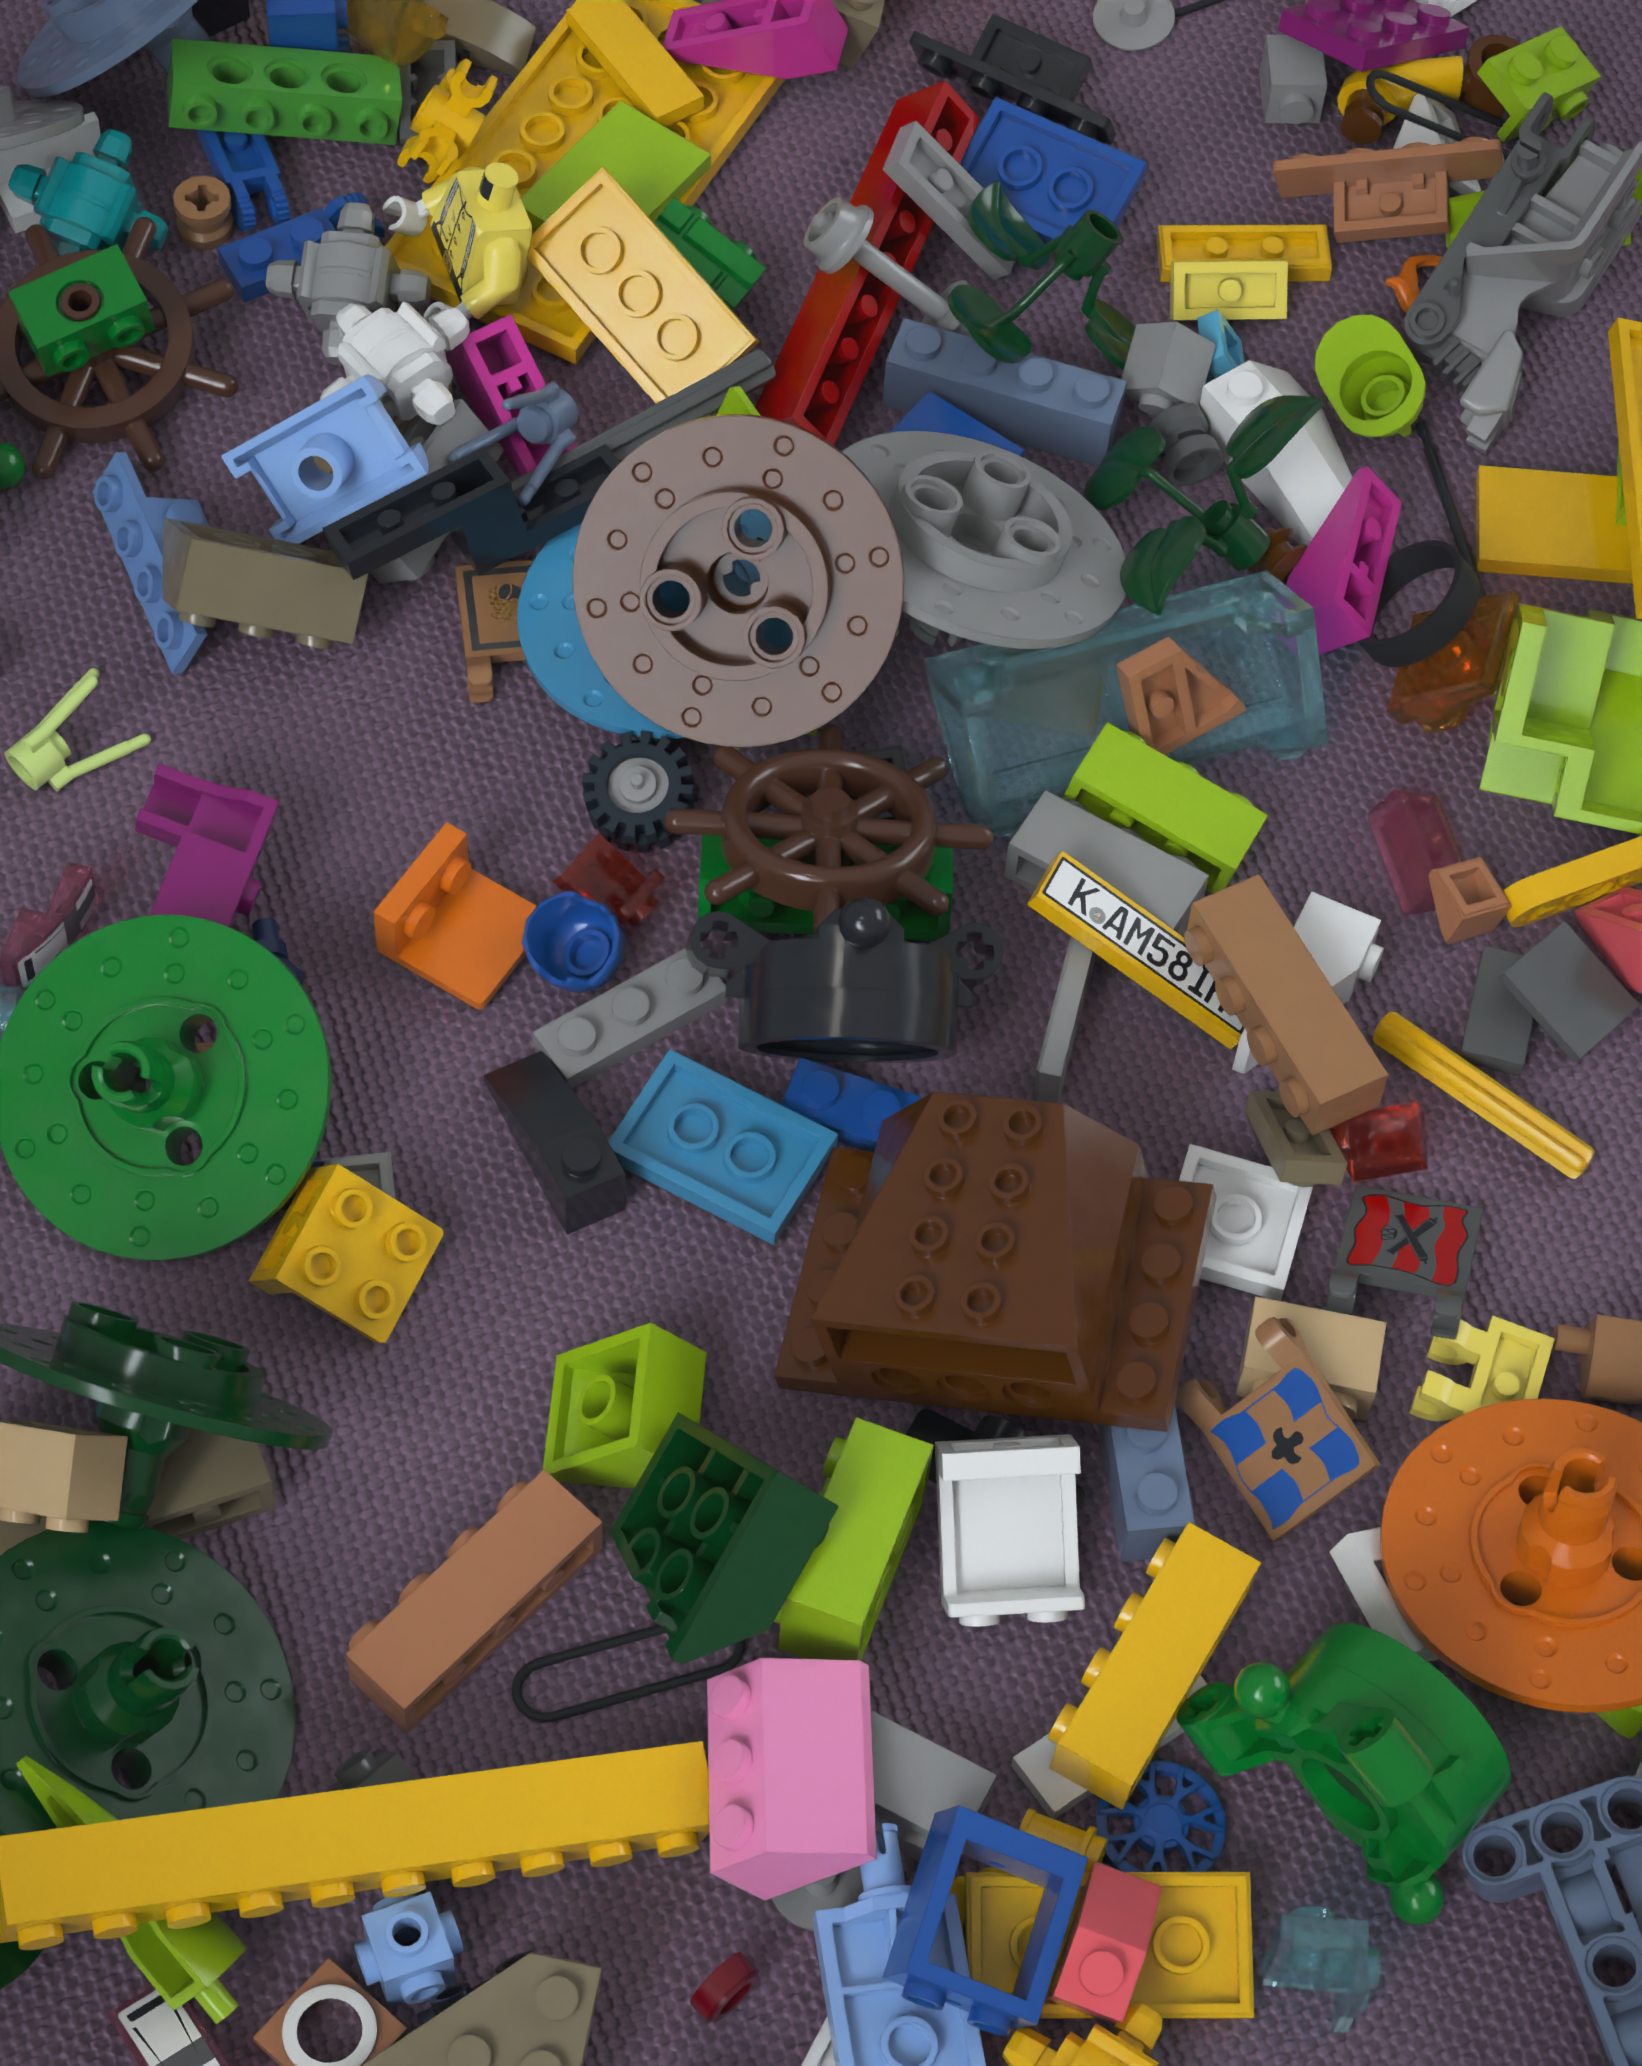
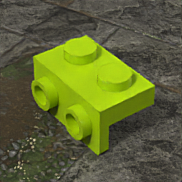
M1562 26L1487 59L1477 72L1510 115L1496 134L1503 143L1519 136L1520 126L1544 92L1553 96V108L1542 130L1552 120L1559 117L1565 122L1578 115L1589 104L1590 99L1587 97V94L1601 78V75Z

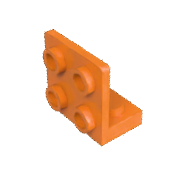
M446 822L373 911L377 952L472 1007L481 1010L485 1008L526 956L522 945L525 922L537 906L471 869L468 856L467 833Z

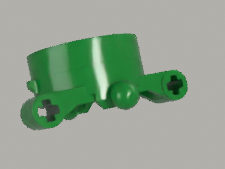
M1336 1623L1326 1628L1286 1674L1274 1664L1265 1661L1249 1664L1240 1671L1234 1686L1227 1685L1224 1682H1214L1200 1688L1185 1700L1176 1716L1177 1723L1214 1772L1220 1776H1230L1274 1760L1286 1762L1331 1824L1363 1848V1857L1367 1861V1879L1388 1887L1390 1890L1389 1903L1394 1914L1406 1924L1413 1926L1429 1924L1438 1918L1444 1907L1445 1892L1440 1880L1432 1874L1445 1863L1506 1792L1511 1782V1770L1506 1753L1495 1732L1472 1702L1445 1675L1408 1647L1381 1632L1353 1623Z

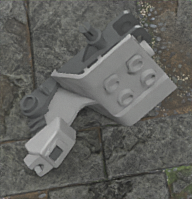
M1546 92L1539 97L1520 126L1519 140L1493 177L1490 185L1404 318L1405 343L1416 361L1432 363V373L1437 376L1442 372V382L1446 386L1451 381L1453 382L1454 394L1458 395L1461 391L1464 392L1460 398V405L1465 410L1461 414L1460 420L1467 426L1466 433L1469 436L1466 439V444L1484 454H1487L1501 431L1508 428L1510 422H1512L1521 389L1523 353L1515 338L1519 309H1528L1557 317H1569L1577 313L1584 306L1641 217L1642 202L1633 198L1632 195L1638 185V180L1635 177L1642 168V142L1639 141L1635 149L1625 150L1624 152L1608 143H1600L1597 146L1591 142L1595 132V119L1587 115L1565 147H1558L1538 136L1548 121L1553 108V96Z

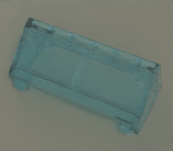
M1263 571L1167 596L1161 615L1153 614L1138 604L1120 608L1114 619L1104 629L1083 641L1071 645L1043 649H1018L983 643L925 658L928 683L964 814L973 824L988 826L992 830L993 836H1007L1018 831L1033 809L1032 805L1038 802L1045 790L1060 798L1063 797L1073 775L1106 722L1120 730L1129 731L1116 664L1168 636L1227 686L1245 704L1246 711L1169 752L1165 756L1174 761L1189 764L1258 746L1261 750L1271 753L1276 759L1290 760L1304 756L1308 749L1328 744L1314 608L1270 572Z

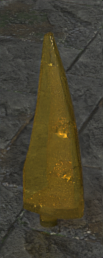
M347 0L348 29L343 30L373 54L398 67H403L416 62L430 49L435 40L444 36L447 29L446 23L449 18L422 0Z

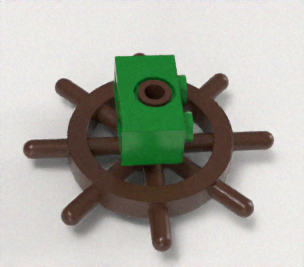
M140 217L135 220L122 252L118 244L104 250L78 251L60 256L44 226L34 224L26 231V241L39 266L17 282L8 292L0 306V402L9 399L21 416L36 428L45 432L31 466L33 474L39 479H49L54 475L68 441L104 443L127 437L142 466L147 471L156 472L163 467L165 458L149 427L170 412L187 387L225 398L234 396L238 391L239 384L234 376L194 364L196 342L190 317L229 301L234 295L232 282L228 279L220 278L181 295L167 276L144 261L156 232L155 223L148 217ZM148 302L152 304L154 308L149 309ZM168 328V346L165 355L131 346L145 337ZM24 338L28 340L37 359L21 366L20 349ZM123 367L153 376V378L132 395L120 369ZM71 371L59 401L47 397L35 388V386ZM93 381L100 383L110 404L97 407H82Z

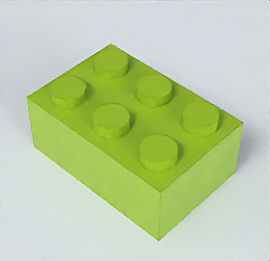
M857 1417L847 1440L835 1437L823 1468L822 1475L827 1478L821 1495L839 1507L829 1523L825 1539L813 1551L774 1622L780 1624L778 1649L804 1659L862 1661L924 1504L934 1445Z

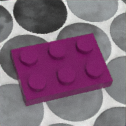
M1308 0L1307 4L1282 10L1278 31L1364 72L1464 49L1470 27L1451 19V12L1443 7L1432 4H1420L1414 0Z

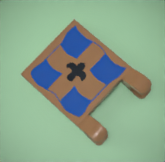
M1271 1317L1257 1327L1255 1336L1261 1346L1282 1370L1228 1411L1225 1410L1216 1387L1207 1379L1199 1381L1190 1379L1178 1387L1176 1400L1183 1411L1202 1430L1271 1540L1278 1542L1381 1466V1464L1309 1356L1302 1336L1295 1324L1288 1318L1278 1320L1275 1317Z

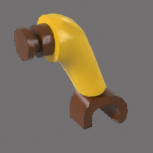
M1492 34L1483 36L1472 44L1466 65H1463L1462 56L1416 59L1364 72L1356 70L1345 78L1337 97L1338 109L1343 115L1341 132L1350 142L1367 145L1375 142L1381 134L1382 126L1396 117V115L1387 112L1377 105L1367 91V76L1376 70L1391 72L1457 101L1460 98V101L1469 106L1502 118L1505 108L1477 72L1487 59L1520 44L1514 38ZM1379 78L1374 81L1375 88L1381 97L1392 105L1406 111L1409 110L1414 96L1419 94L1388 80Z

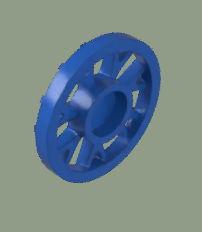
M1151 1761L1142 1776H1148V1781L1145 1782L1140 1779L1136 1786L1146 1798L1138 1807L1127 1802L1123 1810L1108 1808L1109 1802L1102 1798L1099 1799L1095 1811L1094 1827L1098 1828L1097 1835L1109 1840L1104 1858L1114 1869L1122 1872H1150L1154 1866H1158L1160 1872H1169L1164 1855L1179 1849L1189 1869L1186 1872H1209L1221 1853L1226 1836V1819L1220 1799L1205 1779L1183 1765L1168 1761ZM1155 1775L1176 1779L1173 1797L1156 1795ZM1182 1782L1187 1784L1189 1787L1184 1788L1182 1786ZM1197 1792L1208 1808L1197 1814L1188 1815L1180 1802ZM1211 1816L1213 1824L1205 1821V1819ZM1106 1818H1132L1131 1833L1109 1836ZM1189 1827L1198 1828L1213 1834L1210 1851L1196 1846L1185 1839ZM1136 1843L1144 1851L1153 1854L1144 1871L1133 1867L1124 1860ZM1113 1844H1124L1125 1847L1119 1854ZM1192 1855L1198 1856L1203 1860L1196 1865Z

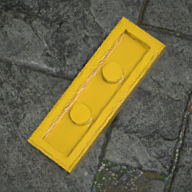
M585 0L566 9V23L641 113L667 127L704 109V95L624 0Z
M1326 224L1158 225L1156 244L1160 282H1170L1171 261L1252 259L1287 260L1288 282L1330 280L1332 264Z

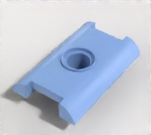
M370 374L360 377L221 455V458L235 479L249 471L252 472L281 516L269 529L274 539L299 544L323 531V527L385 497L428 473L429 464L424 448L420 442L411 447L408 446L379 400L387 390L376 377ZM313 456L326 460L330 464L333 474L320 470L315 464Z

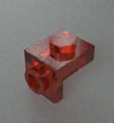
M598 833L583 846L553 880V883L563 892L575 891L585 898L604 904L612 914L617 916L620 925L627 921L634 927L658 903L659 900L652 892L663 881L665 876L656 868L643 876Z
M1418 1101L1369 1110L1329 1128L1348 1163L1346 1170L1353 1182L1428 1169L1425 1116Z

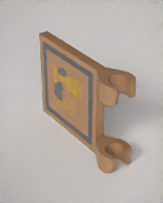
M535 559L507 561L481 575H478L471 565L455 566L468 693L471 703L491 702L494 700L491 663L525 660L518 635V600L527 572Z

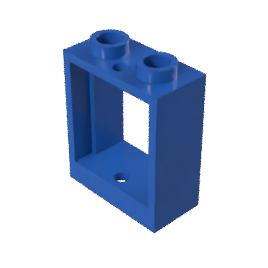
M960 1805L936 1812L882 1978L904 1986L901 1996L917 2005L935 2010H943L945 2003L969 2012L968 2024L992 2034L1008 2036L1010 2029L1037 2025L1088 1857ZM961 1854L1045 1888L1012 1995L928 1962Z

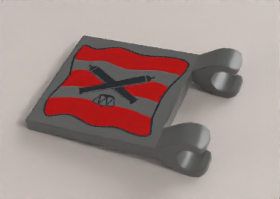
M1355 1185L1338 1255L1329 1281V1296L1325 1310L1352 1315L1359 1283L1436 1297L1430 1335L1455 1340L1458 1334L1483 1208Z

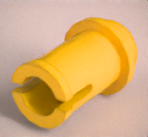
M1031 1808L1027 1810L1019 1828L1021 1831L1088 1857L1084 1872L1091 1871L1094 1861L1102 1864L1109 1841L1107 1838L1097 1835V1827L1090 1825L1087 1831L1037 1813V1810Z

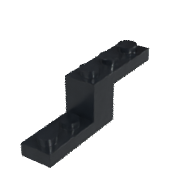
M604 444L549 472L530 502L526 506H521L517 499L524 486L513 491L510 480L483 446L322 529L328 545L353 580L448 532L451 533L454 543L476 573L481 575L581 524L599 487L620 462L609 447Z

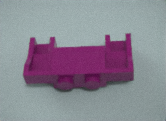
M159 763L154 774V783L144 808H140L136 817L135 831L175 846L177 849L149 916L184 915L203 918L233 928L238 913L249 917L262 886V881L253 878L254 870L277 815L279 801L249 789L234 788L209 782Z

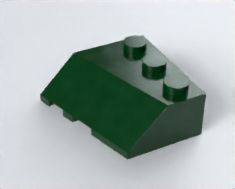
M678 1412L611 1528L610 1533L632 1579L644 1586L650 1598L646 1608L653 1622L663 1626L669 1637V1640L664 1645L671 1659L683 1665L770 1629L813 1551L825 1539L829 1523L839 1506L748 1451Z

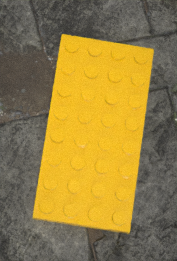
M576 0L572 6H575L585 0ZM624 0L661 45H663L673 11L701 5L693 0ZM565 14L484 118L474 139L461 158H456L447 173L439 176L431 187L467 167L479 166L485 169L490 163L501 162L510 165L518 173L517 190L520 197H522L620 100L634 109H638L566 23ZM676 61L704 95V109L666 128L711 154V168L679 199L685 206L694 205L785 79ZM428 215L427 225L420 235L412 237L395 232L385 247L391 250L400 272L403 268L421 271L426 274L431 280L430 298L455 308L460 304V301L430 227L433 217ZM532 227V234L537 230ZM528 258L517 303L496 305L478 319L484 323L491 324L511 314L524 341L575 365L597 337Z

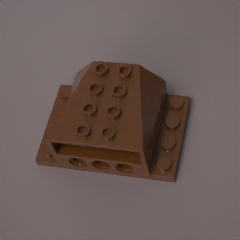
M932 1092L882 1120L874 1152L832 1149L774 1374L775 1380L780 1389L1169 1432L1217 1198L1214 1185L1148 1178L1138 1143L1064 1103Z

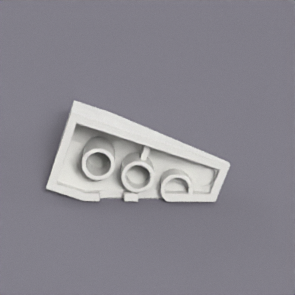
M1249 360L1203 385L1199 406L1209 424L1207 435L1216 439L1224 455L1223 461L1227 465L1233 460L1226 452V446L1230 437L1244 418L1259 404L1268 399L1283 395L1310 396L1287 371ZM1321 408L1265 468L1257 474L1241 480L1283 527H1291L1294 530V539L1299 545H1309L1353 477L1325 413Z

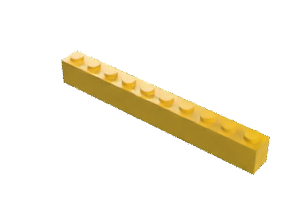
M703 1741L0 1836V1943L18 1941L19 1949L37 1950L62 1943L64 1941V1934L93 1930L95 1939H113L138 1931V1923L166 1919L168 1928L181 1929L198 1926L212 1919L211 1913L239 1909L240 1917L257 1918L280 1912L284 1909L283 1902L311 1898L312 1907L326 1908L342 1905L354 1900L355 1892L382 1888L384 1897L393 1898L418 1893L426 1888L425 1882L452 1878L454 1887H471L492 1881L496 1878L495 1872L521 1868L523 1877H539L561 1871L565 1868L564 1862L589 1858L592 1867H608L631 1860L633 1858L632 1852L657 1849L658 1856L662 1858L686 1855L700 1848L699 1842L709 1834V1770Z

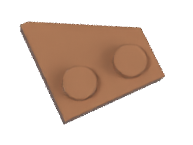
M1169 636L1116 664L1129 731L1140 736L1148 746L1164 755L1246 711L1245 704L1227 686Z

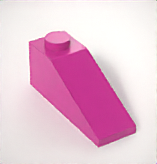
M723 0L674 10L662 46L675 61L792 79L837 70L848 27L831 0Z
M511 314L469 333L464 341L453 350L445 353L472 409L488 431L519 415L520 409L509 411L503 409L502 402L505 399L536 391L546 386ZM520 431L498 442L520 476L536 469L551 446V443H531L521 435ZM576 443L566 448L562 454L577 447Z
M1368 466L1357 470L1308 545L1301 560L1288 576L1277 622L1312 657L1371 637L1402 502Z

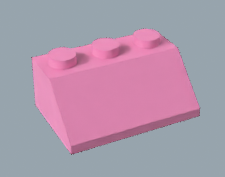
M759 1658L708 1679L710 1873L765 1901L876 1860L869 1665L860 1660Z

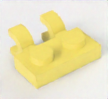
M1493 1315L1486 1325L1485 1331L1472 1327L1460 1319L1457 1338L1452 1340L1432 1336L1426 1358L1448 1365L1466 1363L1474 1365L1468 1387L1459 1385L1441 1374L1428 1370L1422 1386H1418L1415 1391L1409 1414L1422 1419L1441 1422L1449 1419L1453 1420L1475 1409L1496 1403L1520 1399H1538L1555 1338Z

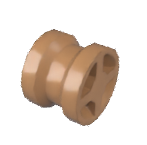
M196 176L183 181L175 189L173 195L174 209L177 215L178 236L186 245L195 249H215L225 244L231 238L234 230L232 212L230 211L231 197L229 189L222 181L215 177Z

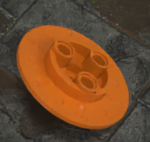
M1545 1398L1520 1399L1475 1409L1456 1417L1431 1433L1409 1454L1399 1468L1388 1491L1380 1528V1551L1383 1572L1391 1595L1412 1631L1432 1653L1464 1678L1490 1692L1519 1703L1549 1710L1578 1713L1609 1712L1642 1705V1422L1614 1410L1588 1403ZM1509 1601L1518 1602L1524 1606L1515 1605Z

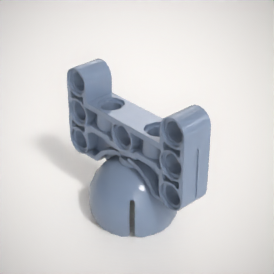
M1634 1776L1617 1777L1485 1823L1472 1830L1466 1838L1462 1850L1467 1881L1474 1893L1486 1901L1494 1903L1508 1902L1543 1890L1610 2066H1642V1826L1637 1829L1628 1830L1620 1828L1610 1818L1615 1808L1622 1804L1632 1803L1642 1807V1778ZM1565 1826L1573 1828L1581 1835L1582 1841L1578 1847L1566 1853L1554 1852L1546 1847L1543 1842L1548 1832L1556 1827ZM1491 1850L1506 1851L1515 1859V1864L1509 1872L1496 1877L1485 1875L1477 1868V1863L1483 1854ZM1616 1868L1633 1912L1627 1914L1624 1912L1611 1879L1613 1876L1612 1869ZM1612 1958L1623 1959L1632 1965L1635 1975L1630 1982L1620 1987L1604 1985L1595 1976V1971L1600 1963Z

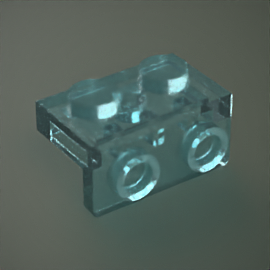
M1312 1906L1296 1908L1292 1910L1291 1914L1281 1913L1263 1956L1262 1985L1333 1992L1332 2032L1347 2033L1357 2012H1366L1369 1990L1377 1991L1379 1984L1380 1948L1368 1946L1369 1921L1335 1918L1333 1911Z

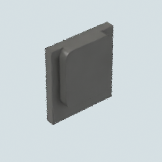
M1565 921L1498 977L1574 1063L1640 1006Z

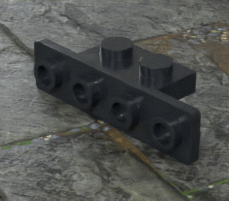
M995 14L991 15L971 56L917 31L913 32L909 40L916 57L919 58L917 64L935 76L947 78L948 74L952 73L967 80L966 86L984 98L994 100L997 95L1003 96L1016 102L1018 107L1041 117L1054 119L1065 124V127L1094 140L1098 139L1109 145L1112 144L1116 136L1112 121L1108 117L1074 102L1093 66L1089 56Z

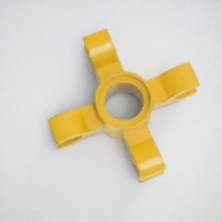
M467 58L462 60L456 69L451 68L448 70L440 84H435L427 94L409 129L419 135L413 136L405 142L398 157L397 165L402 168L405 167L410 158L414 160L418 157L423 158L429 165L423 181L428 184L433 182L438 175H445L456 158L460 159L467 150L485 117L483 113L475 108L485 106L490 101L497 86L498 78L493 75L488 78L483 86L470 84L466 79V75L472 62Z

